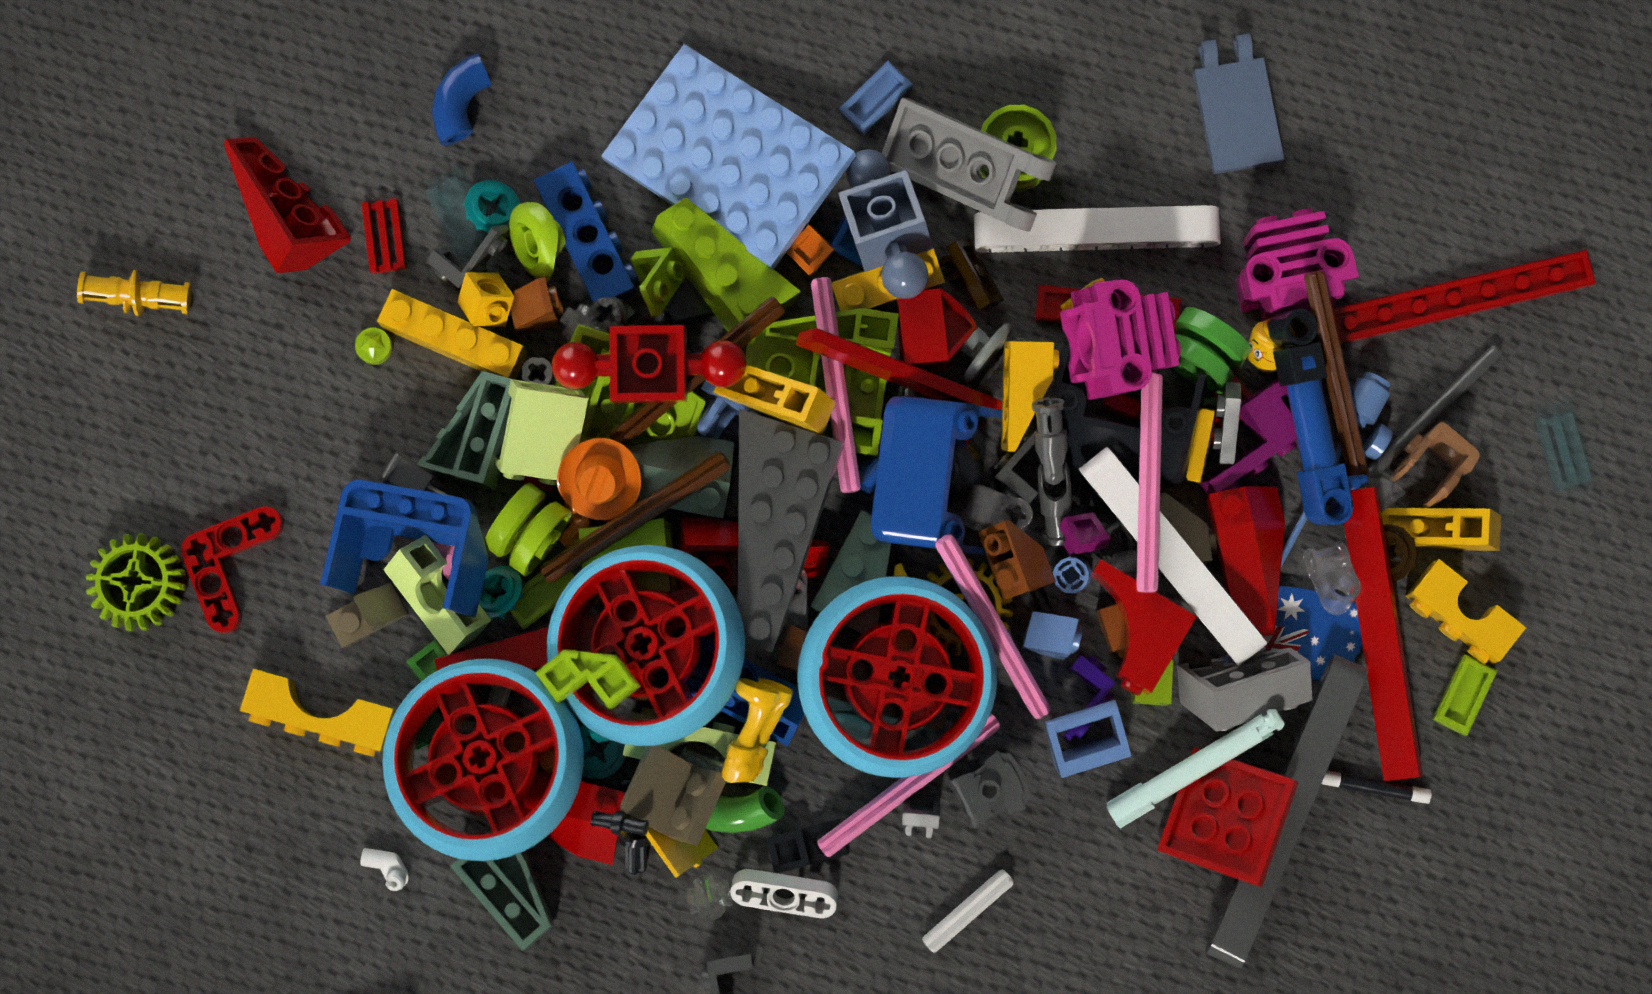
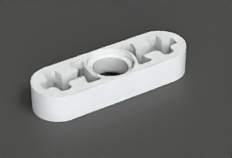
M753 869L738 871L733 877L730 891L732 899L742 906L814 918H827L833 915L838 899L837 889L829 882ZM744 885L752 886L751 890H746ZM764 887L768 888V894L763 893ZM787 889L794 896L787 899L781 898L775 894V891ZM801 893L805 894V900L800 899ZM817 897L825 898L824 902L817 901Z

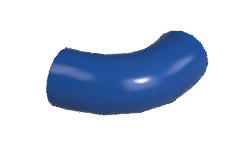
M478 53L467 57L449 69L436 88L431 113L436 135L442 146L452 145L473 133L467 114L468 104L475 94L492 86Z

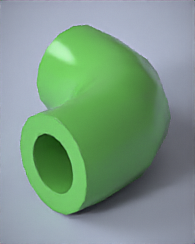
M768 786L761 787L743 796H720L705 829L727 833L754 831L780 820L785 811L784 803L777 791Z

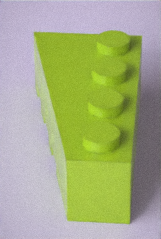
M687 197L657 215L651 232L663 248L673 247L678 260L684 267L686 278L691 281L728 332L769 297H775L784 307V310H787L793 305L801 292L776 270L770 268L749 253L743 243Z

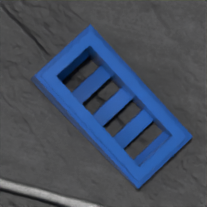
M879 454L877 457L867 456L858 466L861 484L859 490L867 497H871L875 492Z

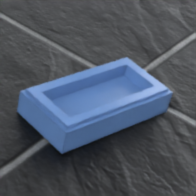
M887 61L839 108L838 112L864 136L913 88V84Z

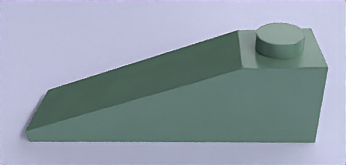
M695 435L680 439L657 440L650 443L625 446L636 458L640 469L641 488L638 501H642L716 452L723 453L730 463V469L670 507L681 511L723 518L730 487L734 442Z

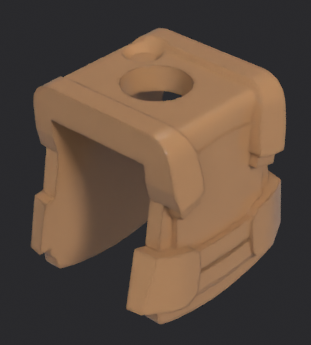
M1444 422L1438 423L1423 437L1417 434L1404 448L1408 455L1395 469L1390 478L1393 482L1401 478L1418 461L1428 447L1452 466L1451 471L1422 504L1424 508L1435 507L1442 499H1446L1459 483L1461 476L1469 474L1480 457L1479 451Z

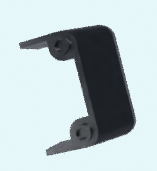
M1062 346L1059 368L1056 371L1050 398H1058L1065 401V407L1062 409L1063 428L1067 430L1068 449L1064 464L1067 462V465L1080 468L1105 447H1108L1135 481L1139 482L1140 428L1084 417L1087 406L1086 396L1079 387L1068 384L1070 377L1068 367L1070 348ZM1204 374L1198 375L1191 409L1173 406L1162 412L1161 487L1174 488L1181 485L1186 479L1200 410L1203 408L1207 391V380ZM1048 416L1049 425L1051 424V416Z

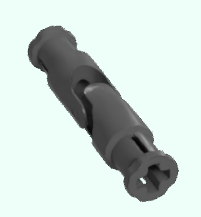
M1042 398L1031 404L1032 410L1036 412L1037 431L1034 433L1035 450L1041 461L1038 468L1040 513L1045 516L1046 533L1042 537L1045 544L1061 546L1066 538L1059 526L1063 518L1069 517L1073 511L1071 476L1067 462H1065L1064 467L1065 455L1068 449L1067 430L1063 428L1062 409L1065 407V401L1058 398ZM1048 416H1051V424H1050V425L1048 424V419H1047ZM1066 475L1065 485L1061 489L1049 490L1043 484V480L1051 485L1059 484L1065 479Z

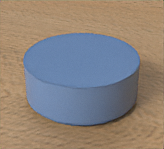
M1380 423L1371 431L1363 445L1366 457L1376 460L1381 456L1393 436L1390 428Z

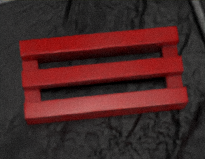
M397 198L389 199L390 201L384 202L383 200H377L375 203H361L371 274L407 269ZM386 209H391L397 263H391L385 218ZM372 211H377L383 265H378Z

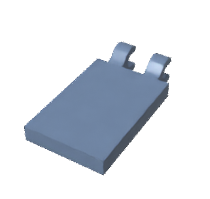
M1250 33L1237 35L1235 37L1236 40L1232 42L1236 57L1235 63L1218 64L1216 40L1201 42V47H1198L1202 68L1193 71V79L1213 175L1282 163L1284 161L1264 57L1253 59V45Z

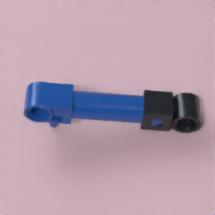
M1306 309L1279 312L1271 318L1268 325V333L1275 345L1285 347L1274 350L1273 355L1279 385L1287 387L1303 470L1298 471L1297 476L1306 518L1316 525H1341L1349 520L1353 512V500L1350 491L1366 486L1369 480L1365 474L1347 476L1345 463L1338 464L1321 381L1322 378H1327L1320 342L1310 343L1316 337L1318 331V323L1315 316ZM1291 321L1296 327L1295 335L1290 330ZM1327 500H1329L1331 504V511L1329 514L1326 511Z

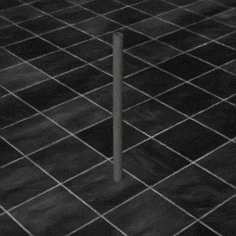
M1491 345L1387 446L1379 458L1373 460L1368 465V484L1359 489L1366 488L1404 451V448L1417 434H1422L1502 356L1501 351L1496 346ZM1330 503L1326 506V511L1328 514L1331 511Z

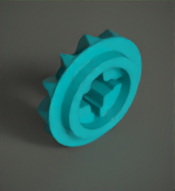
M494 180L481 181L471 187L466 195L463 204L466 211V220H470L475 225L476 230H483L488 233L495 226L505 224L509 227L511 212L520 204L516 193L506 184ZM497 199L500 200L496 210L499 214L494 212L491 216L486 217V205H491L492 202L495 203Z
M497 566L486 571L479 604L492 621L495 617L505 619L506 613L509 610L517 611L515 604L518 600L524 598L522 589L526 585L520 573L509 566ZM502 589L506 592L503 596H498L497 599L491 596L495 593H500Z
M582 724L579 727L584 757L592 749L589 736L599 744L611 741L603 751L606 763L604 764L596 756L588 757L584 760L585 767L583 768L582 775L591 779H602L613 775L624 763L625 756H623L625 744L605 738Z

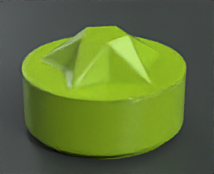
M367 328L357 336L355 350L365 363L379 365L387 361L391 356L393 344L390 337L383 330Z

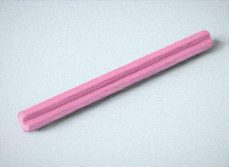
M828 277L816 278L811 282L817 328L839 336L831 279ZM821 355L826 393L836 402L830 416L833 439L845 443L837 465L840 490L843 493L856 492L860 489L861 484L844 366L841 362Z
M1152 373L1149 383L1141 389L1137 590L1144 593H1153L1158 589L1163 376L1158 373Z
M951 534L938 539L935 543L938 552L971 610L985 628L996 654L1029 712L1035 719H1040L1044 715L1049 714L1051 710L1050 705L956 539Z
M990 713L981 733L966 751L955 760L929 773L901 777L820 838L817 842L819 848L827 857H831L997 732L1001 726L999 721Z

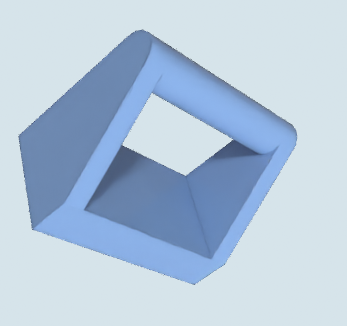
M1115 700L1044 722L1053 763L1061 778L1131 757ZM1110 717L1113 736L1061 751L1056 733Z

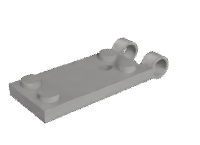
M901 98L882 154L890 163L891 171L898 173L907 169L911 180L1003 221L1014 228L1028 232L1032 229L1037 213L1026 207L1010 203L1020 173L1023 171L1033 177L1050 181L1056 166V162L1049 158L1031 153L909 98ZM982 165H986L989 169V175L985 179L979 175V169Z

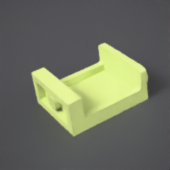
M511 379L508 394L512 398L501 455L496 457L495 465L503 473V476L509 479L524 480L525 476L539 478L538 481L544 484L557 485V473L561 461L573 447L580 443L589 398L582 390Z

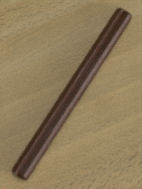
M1312 271L1305 274L1304 281L1311 313L1315 316L1318 323L1316 335L1322 347L1327 372L1326 381L1347 476L1362 474L1368 476L1369 470L1326 274L1324 271Z
M769 297L719 340L731 341L742 349L784 314V307L775 297ZM687 375L688 393L705 380L702 375ZM678 402L643 403L609 432L610 439L624 446L628 445Z
M716 452L548 560L540 567L544 578L551 583L557 581L722 475L731 467L728 459L723 453Z

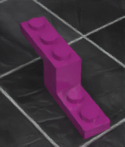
M1278 378L1241 402L1239 416L1256 444L1236 457L1234 464H1226L1199 483L1206 495L1237 488L1240 485L1237 481L1239 478L1247 473L1250 477L1256 475L1268 466L1267 459L1276 453L1281 457L1297 447L1293 417L1283 400H1289L1287 387L1280 386Z

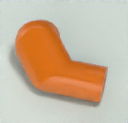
M564 502V507L572 512L569 526L561 534L558 541L564 547L569 548L575 544V539L579 538L578 529L589 528L592 523L591 519L578 514Z

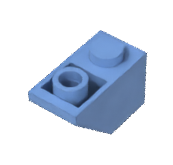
M1032 611L1021 649L1064 660L1070 653L1074 654L1079 648L1083 631L1077 629L1079 619Z

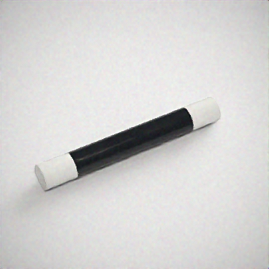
M1327 771L1322 781L1323 785L1429 804L1431 800V789Z

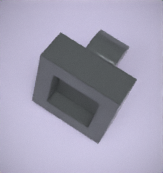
M912 795L903 802L902 825H905V833L907 836H911L914 826L925 827L926 838H931L933 828L938 829L940 797Z

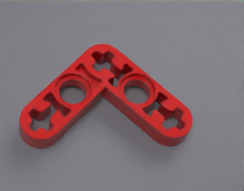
M258 507L193 533L182 542L181 555L208 625L216 632L232 633L239 627L242 620L241 610L222 560L275 539L281 534L284 528V519L272 507ZM264 514L269 518H275V522L271 524L270 532L263 528L252 531L255 538L251 540L250 531L244 524V521L249 520V525L253 527L262 522L261 516ZM230 527H238L242 532L241 542L234 547L227 546L223 539L224 533ZM196 541L202 545H207L208 549L203 551L205 562L210 564L214 561L215 566L205 567L197 573L195 568L203 566L199 557L190 555V551L195 549L194 543ZM209 574H217L221 579L219 590L212 594L206 593L202 587L203 579ZM227 595V600L220 601L225 611L233 612V616L228 618L229 625L225 626L223 623L215 621V618L220 616V611L217 604L213 603L209 606V600H217Z

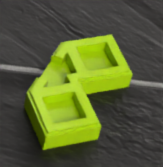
M564 649L535 672L557 703L563 702L586 682H589L608 709H613L641 686L621 658L616 655Z

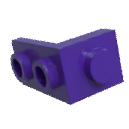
M1080 655L1069 668L1097 691L1084 709L1111 701L1115 694L1110 689L1115 682L1104 674L1107 668L1091 655L1087 659ZM1093 722L1066 730L1062 737L1066 741L1071 740L1073 736L1080 739Z

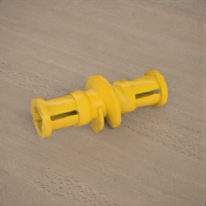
M137 270L132 271L129 280L110 276L109 278L88 276V272L81 271L77 284L78 303L85 304L87 300L106 302L108 305L123 304L124 313H129L130 309L133 308L135 316L139 317L144 314L145 307L157 310L160 308L181 310L182 314H189L192 298V284L190 282H185L184 285L165 284L162 281H140Z

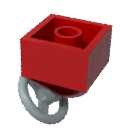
M941 288L923 290L919 295L909 299L896 297L895 311L899 314L897 328L901 361L933 374L946 372L961 351H963L973 359L964 373V380L968 383L973 382L1004 345V341H1007L1012 333V326L1004 324L989 338L983 330L976 327V322L966 309Z

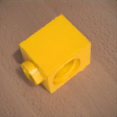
M466 272L457 303L472 326L505 327L514 295L499 273Z

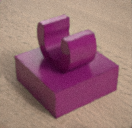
M1094 512L1064 517L1059 526L1066 538L1063 546L1070 557L1079 553L1089 554L1091 551L1106 549L1111 540Z

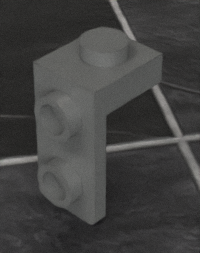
M505 224L492 227L468 263L448 247L433 250L426 262L435 268L434 273L441 280L453 283L458 288H461L466 272L488 271L485 265L492 256L496 257L507 244L505 237L510 228Z
M1032 425L1026 430L1020 441L1022 447L1014 456L1007 452L994 467L999 472L994 481L996 480L1004 489L1001 494L1016 507L1021 503L1027 508L1038 495L1036 490L1012 471L1035 445L1034 433L1037 429Z
M743 947L721 950L722 958L707 960V968L701 969L704 991H711L712 994H721L718 975L753 969L752 952L744 954Z

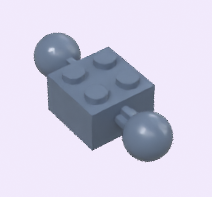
M872 149L861 150L855 153L856 157L846 169V178L852 188L838 193L865 272L883 266L881 279L885 289L891 295L900 299L913 298L924 290L928 281L927 266L916 254L933 249L922 210L907 169L891 175L890 163L882 153Z

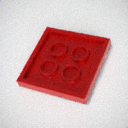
M1193 747L1191 755L1201 749ZM1231 759L1177 792L1157 851L1262 888L1299 783L1296 780Z

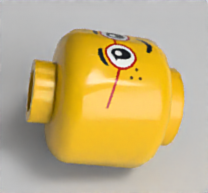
M1271 318L1254 326L1248 342L1252 350L1247 358L1259 371L1264 373L1277 371L1273 351L1285 348L1275 345L1270 339L1268 325ZM1290 325L1291 333L1295 335V332Z

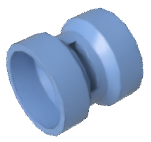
M1069 556L1060 560L1053 571L1055 585L1065 593H1077L1085 589L1092 578L1090 576L1092 572L1090 564L1079 556Z

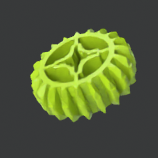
M139 533L134 541L132 535L125 534L122 539L123 546L118 540L112 539L110 540L111 552L104 548L98 549V553L103 557V560L101 562L91 560L90 565L96 568L97 572L96 575L87 574L86 580L95 582V586L89 587L86 593L90 596H98L92 601L91 607L93 609L103 608L99 617L105 621L112 618L111 625L113 627L120 628L124 623L125 629L133 632L138 623L141 630L147 631L150 627V620L157 626L163 624L161 612L169 617L174 615V611L168 606L170 602L178 605L182 603V599L174 596L175 590H186L185 584L176 582V579L184 577L186 572L183 569H173L179 565L181 558L177 555L169 557L173 548L168 544L160 547L161 539L153 537L148 542L147 535ZM146 554L152 556L158 563L162 572V579H156L149 575L148 563H145ZM133 555V559H129L127 568L124 571L112 573L120 561ZM139 577L151 584L131 587L129 584L121 581H130ZM110 585L122 589L123 601L127 602L125 611L113 600ZM160 591L154 602L146 608L139 610V606L143 605L144 598L148 593Z

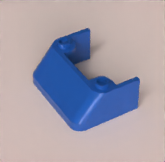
M894 396L888 401L884 412L871 519V531L877 541L937 550L935 546L936 541L947 534H951L956 539L963 553L986 554L982 547L963 545L965 529L962 519L957 514L948 513L947 506L955 440H967L973 436L978 425V416L1002 418L1003 410L968 403L909 396Z
M365 480L349 482L341 493L320 584L355 594L363 559L378 561L385 558L391 551L395 535L412 539H419L427 535L433 543L455 546L452 556V570L443 608L476 618L488 566V553L475 506L465 499L450 495Z

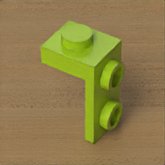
M673 247L636 251L631 258V262L641 282L640 292L652 317L661 315L686 277L684 267L678 260Z

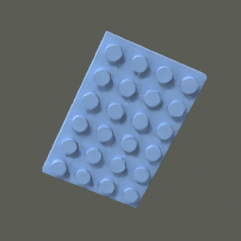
M683 44L601 157L611 166L671 205L687 197L743 243L749 253L770 268L775 269L856 155L849 147Z

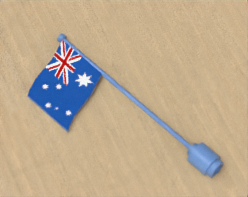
M1365 372L1362 378H1357L1351 390L1360 428H1364L1366 424H1375L1390 396L1388 390L1391 384L1384 378L1370 372ZM1340 443L1335 451L1337 462L1342 455ZM1304 510L1283 548L1281 567L1307 520ZM1279 586L1275 634L1263 637L1268 644L1258 652L1292 648L1310 661L1311 679L1320 680L1333 654L1354 662L1363 646L1356 603L1310 589ZM1228 653L1226 657L1221 656L1224 664L1234 663V660Z

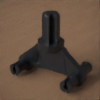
M624 776L621 781V791H627L632 778ZM595 810L591 816V825L611 829L612 834L619 837L620 844L625 846L626 870L632 875L644 873L647 869V845L650 844L645 835L649 829V821L635 819L621 811L609 814Z

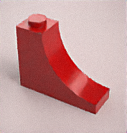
M1100 559L1090 576L1103 585L1111 594L1119 607L1125 626V652L1116 676L1123 680L1121 686L1137 696H1140L1142 692L1148 695L1153 692L1197 616L1157 592H1139L1137 590V580Z

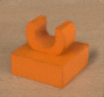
M808 225L799 234L786 253L811 276L836 250L812 225Z

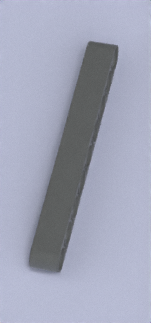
M1333 654L1327 663L1280 772L1281 776L1296 780L1299 784L1264 884L1260 888L1237 879L1234 880L1212 931L1211 937H1213V940L1209 939L1207 943L1206 954L1239 969L1245 963L1368 675V668L1336 654Z

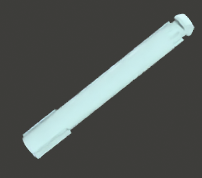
M1276 709L1267 710L1265 716H1262V714L1258 715L1146 783L1142 784L1140 782L1106 803L1107 809L1119 828L1124 827L1154 809L1155 804L1274 734L1272 731L1275 729L1281 730L1285 722Z

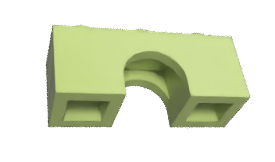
M424 535L399 549L383 570L442 648L450 655L475 640L492 620L480 604L478 605L476 618L443 608L447 589L442 580V570L447 565V561L428 536Z

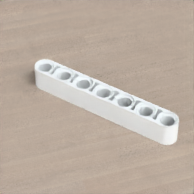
M1211 205L1032 210L1037 213L1030 232L1014 228L983 212L974 214L975 251L981 253H989V249H991V252H1024V248H1027V252L1060 251L1059 247H1062V251L1095 250V246H1098V250L1130 249L1132 245L1133 249L1166 248V245L1169 248L1201 247V244H1204V247H1213L1221 244L1219 207Z
M1105 447L1078 470L1138 542L1139 484L1108 447ZM1160 511L1159 570L1238 666L1242 665L1268 643Z

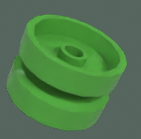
M1186 307L1175 323L1179 333L1175 334V337L1178 338L1181 346V355L1178 358L1179 365L1171 368L1194 384H1197L1198 375L1204 374L1207 380V390L1223 394L1226 382H1231L1234 378L1230 367H1241L1252 348L1241 334L1222 320L1203 310Z

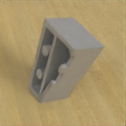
M1292 648L1257 652L1240 666L1235 662L1224 664L1223 658L1211 659V666L1189 669L1188 663L1177 664L1181 704L1217 732L1231 730L1236 725L1248 722L1260 714L1265 716L1267 714L1266 711L1269 709H1276L1277 711L1291 710L1300 704L1312 701L1310 661Z

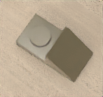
M388 583L353 596L355 601L326 615V618L339 644L345 649L407 616L408 613L393 584Z

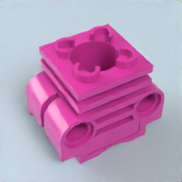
M1312 208L1293 212V217L1278 220L1277 216H1268L1256 221L1257 225H1253L1242 241L1244 248H1251L1246 254L1248 263L1240 272L1235 282L1241 313L1259 309L1262 322L1283 311L1306 309L1311 312L1304 276L1312 271L1325 272L1332 306H1334L1335 299H1340L1345 295L1346 288L1344 283L1347 280L1359 277L1356 262L1350 245L1344 240L1338 238L1323 240L1329 233L1328 225L1320 226L1326 218L1325 211L1313 213ZM1254 275L1259 276L1263 282L1258 281Z
M1128 280L1094 283L1091 287L1071 292L1073 308L1060 312L1062 328L1070 346L1068 367L1071 384L1085 382L1088 400L1111 397L1142 389L1149 383L1152 372L1179 365L1178 358L1181 355V346L1174 334L1175 308L1173 303L1169 301L1168 292L1156 295L1148 294L1141 297L1138 288Z

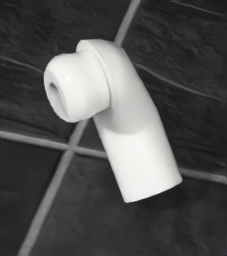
M368 848L363 849L361 866L380 869L387 881L385 885L388 889L398 891L407 884L409 878L408 870L398 854Z

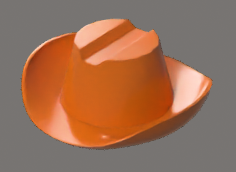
M593 438L576 445L565 455L558 469L557 486L563 500L578 514L594 520H612L634 506L640 493L641 474L636 458L627 447L612 439Z

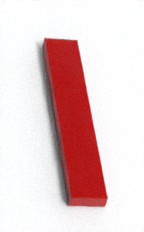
M819 328L805 330L798 335L797 346L933 399L968 403L1001 410L1002 402L999 399Z

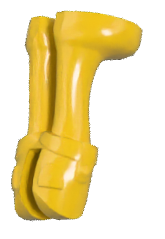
M739 678L735 690L739 696L748 701L749 712L742 731L727 747V755L722 768V778L730 783L754 782L756 777L760 775L764 766V759L768 754V749L765 748L767 741L778 724L785 708L789 706L793 691L790 688L769 679L760 678L756 682L746 678Z

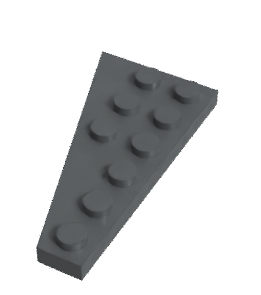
M739 409L738 609L744 626L745 644L775 653L845 443Z

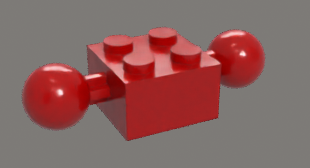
M684 325L609 326L610 354H596L592 348L584 343L570 342L561 346L555 352L552 359V372L555 379L569 389L584 388L590 385L596 376H610V401L613 403L688 402L687 375H702L711 385L724 388L738 383L744 376L747 367L744 352L737 344L731 341H715L709 344L702 353H687V328Z

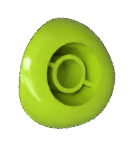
M536 202L521 203L512 210L509 219V234L514 251L521 265L529 274L537 279L545 277L547 282H549L554 272L555 259L563 253L562 249L566 244L564 232L560 224L554 220L551 213L543 205Z

